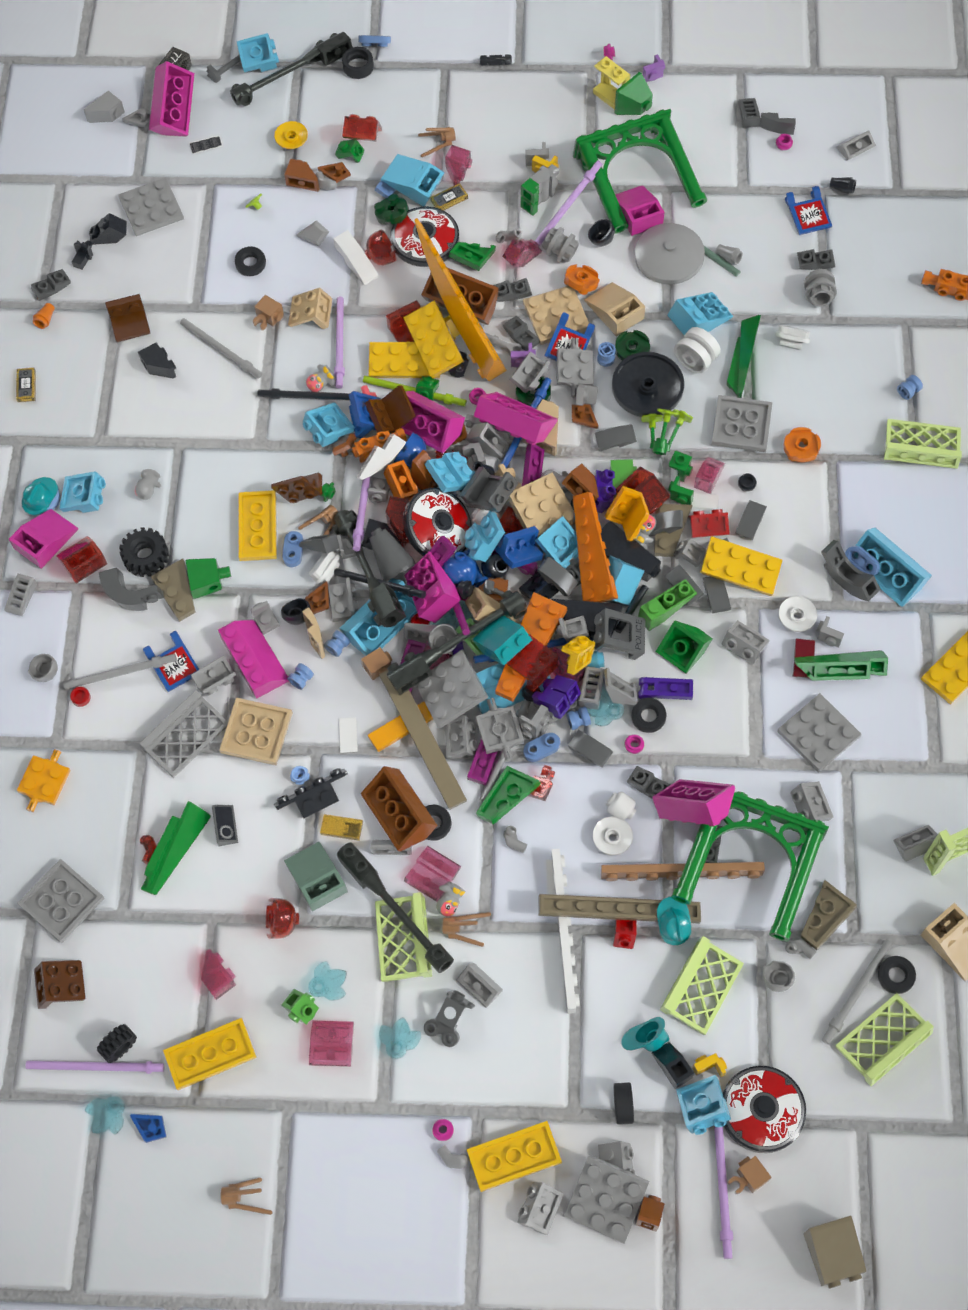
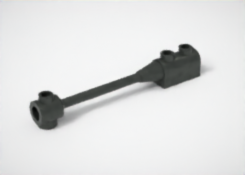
M345 32L333 33L329 39L325 41L319 40L316 46L302 59L250 86L246 83L241 85L234 84L230 90L233 101L236 105L242 104L247 106L252 102L255 90L303 65L321 61L327 66L343 57L346 50L352 48L351 38Z
M353 510L339 511L334 516L335 524L332 526V529L337 535L348 536L353 547L354 539L352 536L353 530L356 529L357 514ZM360 547V551L354 552L368 580L369 598L371 601L367 605L373 613H377L373 617L377 625L387 628L393 627L406 618V615L394 590L385 582L380 584L374 577Z
M511 590L504 592L501 596L503 600L500 601V608L469 627L470 634L463 635V633H460L440 647H435L416 655L414 652L408 653L404 657L405 662L400 665L397 662L391 664L387 668L389 672L386 675L398 694L402 695L430 677L432 672L429 667L443 653L503 615L513 616L514 619L524 616L527 613V605L519 592L515 591L512 593Z
M352 842L342 846L337 852V857L363 889L368 887L385 901L427 950L425 958L438 973L448 969L454 961L453 957L440 943L433 945L388 894L377 870Z

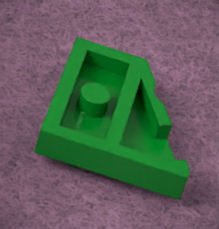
M458 242L449 252V257L480 271L496 251V246L491 245L490 248L480 247V244Z

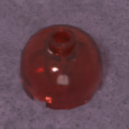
M381 229L371 234L367 239V250H365L368 259H372L375 264L382 266L396 261L395 251H392L391 241L385 231Z
M270 898L269 902L272 903L267 905L265 925L266 928L270 927L271 934H267V937L269 939H282L291 935L295 925L299 924V913L295 912V907L288 900Z

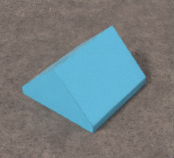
M610 555L609 570L614 578L618 599H614V601L630 605L644 570Z

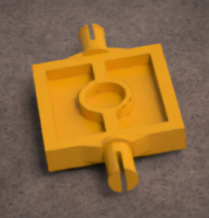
M54 749L50 759L32 756L17 788L18 793L24 794L31 799L26 810L34 812L38 802L55 805L70 773V768L57 763L62 753L61 751Z

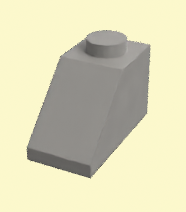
M110 91L104 93L84 109L89 123L113 122L125 113L122 101Z
M488 422L473 425L466 438L470 443L479 442L483 453L498 459L505 457L511 445Z

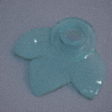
M602 690L599 709L587 708L589 715L596 717L595 725L607 726L612 720H617L624 714L623 705L612 703L608 692ZM617 709L618 712L612 713L611 710Z
M327 961L320 963L314 970V978L309 982V992L315 997L324 996L328 1000L333 1001L343 998L346 993L340 986L344 983L347 972L341 969L330 970ZM321 984L323 987L321 990H316V985Z
M402 1017L394 1023L392 1028L382 1025L379 1031V1038L386 1045L387 1054L393 1059H399L405 1055L407 1050H412L418 1045L421 1039V1032H410L406 1019ZM395 1045L400 1046L398 1052L392 1050Z
M112 1096L107 1100L97 1098L87 1105L85 1111L95 1116L92 1123V1133H103L109 1129L116 1135L122 1129L124 1124L122 1114L125 1110V1103L120 1097ZM118 1104V1109L112 1111V1105Z

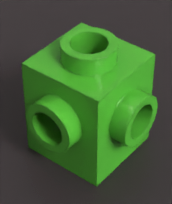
M293 989L281 1004L289 1012L288 1017L295 1023L300 1021L306 1025L315 1017L319 1009L314 1003L315 999L307 992L304 994L296 989Z

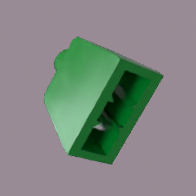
M215 558L186 559L190 591L193 599L221 590V579L232 577L230 567L219 568Z

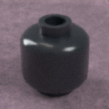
M492 554L486 562L482 561L481 570L484 576L489 579L504 577L509 570V566L499 554Z

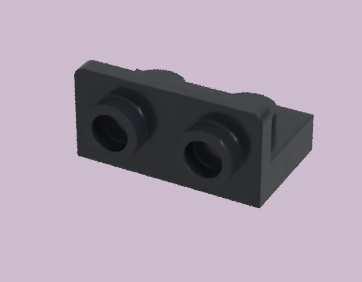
M538 571L519 587L520 593L531 599L533 593L551 599L559 592L553 583L548 584Z

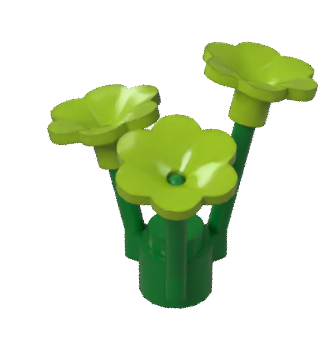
M658 408L657 411L663 415L649 414L642 416L641 422L649 423L652 453L666 455L667 452H670L671 444L679 427L682 426L683 422H692L693 417L685 411L677 409L670 411ZM674 416L677 418L676 426L667 443V440L664 439L667 424L670 422V417ZM664 421L661 437L656 438L655 441L654 429L656 428V422Z

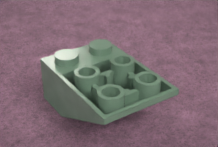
M320 842L284 860L312 912L348 892L343 879Z

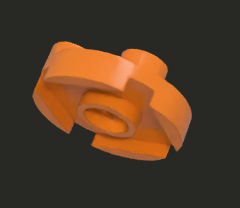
M576 264L567 268L564 284L577 290L580 294L586 295L588 292L597 289L600 278L598 279L599 274L593 268L583 265L581 268L577 267Z
M797 427L786 435L783 448L790 461L809 462L816 459L821 448V440L817 434L815 435L811 432V429ZM800 442H803V444H804V445H807V446H805L804 448H802V447H799L798 445H799Z

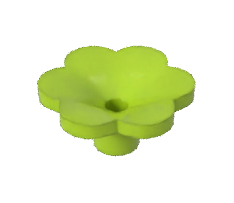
M260 193L253 198L245 207L254 206L256 210L260 209L262 205L259 203V199L262 194Z

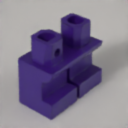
M596 470L595 479L599 497L596 499L595 505L598 513H603L614 501L613 496L616 494V488L613 486L612 480L615 478V472L612 470Z
M556 675L554 679L546 678L543 682V693L536 691L532 698L535 704L539 706L542 704L548 708L549 712L553 713L555 718L561 719L580 696L581 692L576 680Z

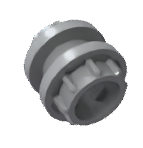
M553 227L542 244L543 249L546 250L545 254L550 256L554 253L558 255V262L561 263L562 260L569 262L579 246L578 241L575 240L576 236L571 233L567 237L563 234V228L556 229Z
M816 269L810 272L804 280L805 296L812 305L826 306L836 297L835 277L831 272L824 269Z

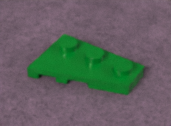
M506 766L477 810V817L494 825L541 785L540 781Z

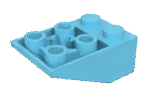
M397 154L382 176L381 181L421 206H425L440 184L445 172L430 163Z
M713 292L677 299L667 314L683 335L692 327H699L709 332L733 318L728 308L722 304Z

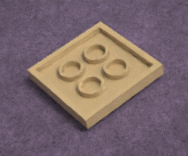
M570 286L523 299V305L536 336L539 338L540 345L550 343L563 312L569 314L565 327L580 333L585 332L587 329L588 319L575 290Z
M553 472L514 490L508 498L523 529L535 526L539 530L537 538L562 516L570 526L575 524L574 510Z
M236 698L220 746V753L277 766L293 714L292 710Z

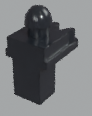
M77 240L73 244L76 250V255L71 261L73 267L83 270L88 260L92 259V242L90 240L82 243Z
M462 351L460 353L464 362L448 370L449 374L456 378L464 377L470 360L467 359V353Z

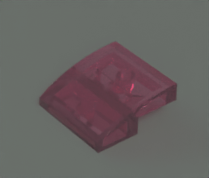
M427 846L417 858L416 864L405 876L404 882L438 902L444 894V891H441L439 887L448 881L452 882L461 866Z
M312 1020L309 1065L351 1067L354 1022Z

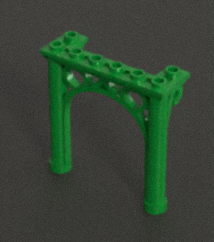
M662 109L651 115H643L636 120L631 119L620 125H612L608 129L596 130L592 134L581 135L575 140L573 158H576V160L581 159L584 171L590 170L598 158L605 160L603 169L601 167L597 171L593 183L608 219L614 225V234L626 230L628 223L608 179L607 169L612 159L625 149L635 146H650L663 151L671 159L693 208L700 207L708 200L700 188L670 119L671 109ZM650 131L651 134H658V136L653 140L645 137L644 133ZM640 132V139L639 136H632V134ZM622 138L616 147V143L613 140ZM609 145L612 151L610 154L601 153L598 148Z
M734 792L730 809L741 811L744 819L733 822L727 816L723 819L727 825L719 828L717 831V825L700 824L677 888H674L671 897L677 902L691 904L710 848L714 841L722 834L736 829H751L762 832L772 837L783 847L790 861L791 872L789 881L769 932L771 937L788 942L791 936L790 930L818 849L829 826H826L820 820L807 819L801 813L795 812L793 814L788 812L782 806L776 805L774 807L767 804L765 800L750 798L743 792ZM748 811L762 816L747 822L749 817ZM771 820L784 824L778 833ZM788 829L795 831L799 834L800 840L788 843L783 836V832ZM802 845L796 862V857L792 849L798 848Z

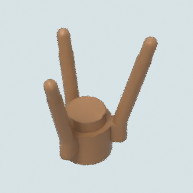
M426 128V131L432 132L419 133V137L440 135L441 141H445V143L421 154V157L452 145V141L456 140L454 128Z
M329 505L321 513L299 526L298 529L301 530L321 518L324 523H331L323 534L328 535L335 524L334 516L338 513V510L333 505Z
M491 913L443 918V934H448L449 939H458L483 947L484 943L457 935L456 933H460L461 926L478 924L477 921L462 920L491 916Z
M262 1178L229 1184V1187L221 1188L222 1205H228L229 1209L236 1208L269 1215L273 1213L271 1210L237 1204V1202L241 1201V1195L262 1192L261 1188L240 1190L241 1187L261 1182Z

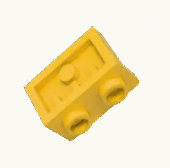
M577 636L562 646L561 651L569 654L567 673L575 675L591 663L595 642L589 640L586 636Z

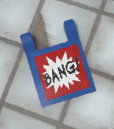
M819 186L812 187L811 197L813 199L795 203L793 192L786 193L785 203L789 207L799 235L832 228Z
M563 312L544 356L557 361V349H570L572 338H578V348L586 350L595 325L589 323L585 334L565 327L569 314Z
M177 631L170 633L171 639L176 646L158 655L164 657L176 654L177 661L163 664V667L154 668L167 692L191 680L192 677L190 675L199 670ZM150 646L143 648L148 660L156 657Z

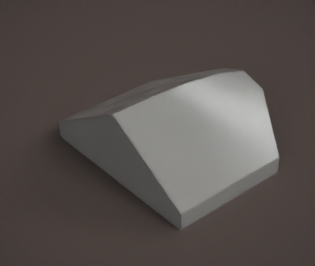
M606 668L604 670L605 687L612 703L636 705L638 703L636 685L634 683L629 684L610 672L609 668Z

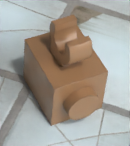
M264 295L254 306L257 317L253 319V324L256 326L258 323H262L260 325L262 331L266 329L267 323L274 326L283 318L282 304Z
M381 647L361 659L362 667L372 680H375L379 677V674L387 671L392 661L390 654L387 651L384 652Z
M747 1156L738 1163L740 1168L736 1172L740 1177L734 1176L730 1178L728 1184L730 1185L732 1182L739 1184V1189L734 1192L735 1194H740L746 1186L754 1193L772 1177L756 1156L752 1159Z

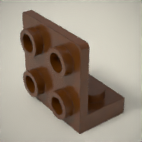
M140 294L105 302L116 342L150 334Z
M398 385L382 399H370L365 402L377 433L381 431H389L390 434L394 433L395 430L402 428L416 417L403 385Z
M318 472L307 476H298L273 483L271 488L288 502L298 503L301 500L312 499L322 495V475Z
M81 960L42 961L34 969L38 1009H46L53 1002H73L86 999Z

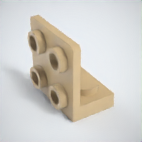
M320 287L293 296L288 325L293 327L313 321L322 329L328 328L333 298Z

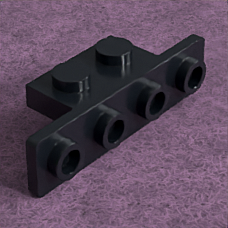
M334 769L330 772V776L324 779L319 777L312 781V785L308 787L301 786L294 790V794L279 797L274 806L279 810L295 802L302 817L305 819L339 801L331 783L348 775L345 769Z

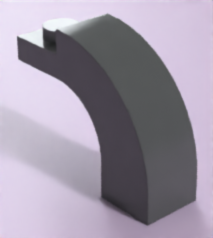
M833 540L821 551L826 561L824 567L829 575L851 595L869 602L881 590L874 575L860 571L848 560L839 541Z
M118 568L99 572L100 583L105 593L125 609L132 611L148 610L147 603H155L158 599L164 598L163 591L157 585L135 591L126 589L123 573Z

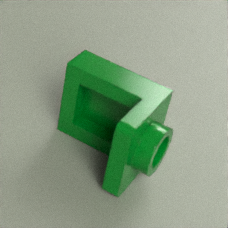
M356 139L344 140L338 144L335 155L338 159L352 157L358 163L365 150Z
M422 376L416 385V393L433 401V396L439 387L440 380L434 379L431 376Z
M675 451L669 462L670 468L678 470L681 482H684L687 476L690 477L693 471V466H691L692 456Z
M676 476L675 480L670 482L668 488L670 499L679 504L691 505L694 490L681 487L680 476Z

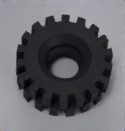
M141 527V531L134 529L133 534L127 533V539L123 538V545L120 544L119 547L121 559L129 572L132 571V574L135 576L139 573L140 577H144V574L150 577L152 572L158 573L159 568L163 570L165 567L164 563L168 562L167 556H169L164 537L157 530L153 532L152 528H148V531H146L145 527ZM144 548L152 550L148 557H138L140 550Z

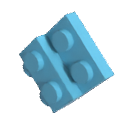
M268 33L236 41L244 73L256 69H261V72L277 68L276 63H279L277 52H273V49H276L273 39H270Z
M335 402L307 411L303 419L304 429L306 431L309 430L312 433L314 442L319 443L322 447L337 442L339 437L352 433L355 429Z
M459 452L445 453L442 458L427 460L425 463L427 470L443 493L463 490L475 473V471L468 467L466 458L461 456Z
M96 471L66 476L59 509L63 512L80 510L83 513L98 511L99 505L103 503L101 492L106 486L104 478Z
M489 511L483 517L481 525L473 523L471 528L466 531L464 537L466 543L464 545L470 550L469 556L476 561L486 562L505 533L495 512Z
M563 516L535 539L536 543L546 554L544 558L550 557L564 568L571 564L569 562L570 559L579 557L576 532Z
M716 1075L676 1089L685 1125L691 1134H704L707 1131L706 1128L712 1126L723 1127L727 1124L726 1121L731 1120L728 1106Z

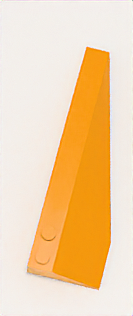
M416 218L414 221L423 252L441 298L471 352L469 354L473 364H478L479 369L477 371L481 378L491 381L506 372L507 369L423 225Z

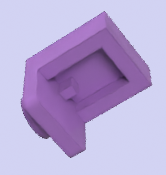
M658 54L654 55L653 64L643 67V77L646 82L663 77L665 63Z
M528 343V351H511V367L518 368L529 352L536 355V349H532V343Z

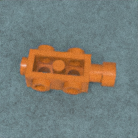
M944 269L940 270L939 275H935L931 271L925 270L921 284L927 286L928 284L934 285V291H937L941 296L951 295L955 296V299L959 301L968 300V275Z
M399 428L394 433H391L407 441L403 428ZM381 431L377 435L361 438L360 441L355 442V447L351 448L354 457H358L360 463L365 462L374 446L383 447L390 435L389 431Z

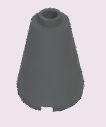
M379 527L371 532L372 536L369 539L383 580L388 581L416 564L412 556L386 529L382 530Z

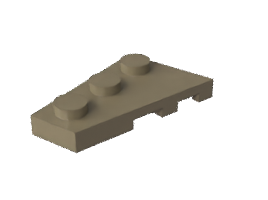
M656 503L655 514L682 510L683 528L670 534L665 531L656 534L654 556H674L675 548L679 543L693 505Z
M183 558L151 576L154 584L163 591L165 601L179 622L196 613Z
M824 880L813 910L802 931L801 938L815 950H818L857 908V904Z

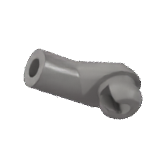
M802 939L788 941L785 946L788 953H804L810 959L817 952Z

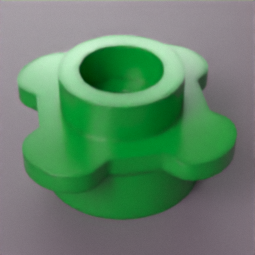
M325 483L322 486V495L320 496L324 498V502L332 499L335 495L334 483Z

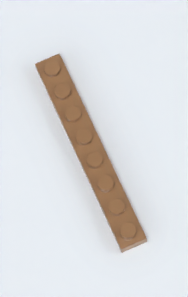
M764 862L705 863L700 877L718 879L719 877L727 876L728 879H737L740 876H748L750 879H755L763 876L765 866ZM685 864L601 865V879H606V881H617L619 878H626L627 881H636L638 878H646V880L650 881L658 880V878L677 880L681 877Z

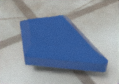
M130 1115L145 1143L167 1137L163 1116Z

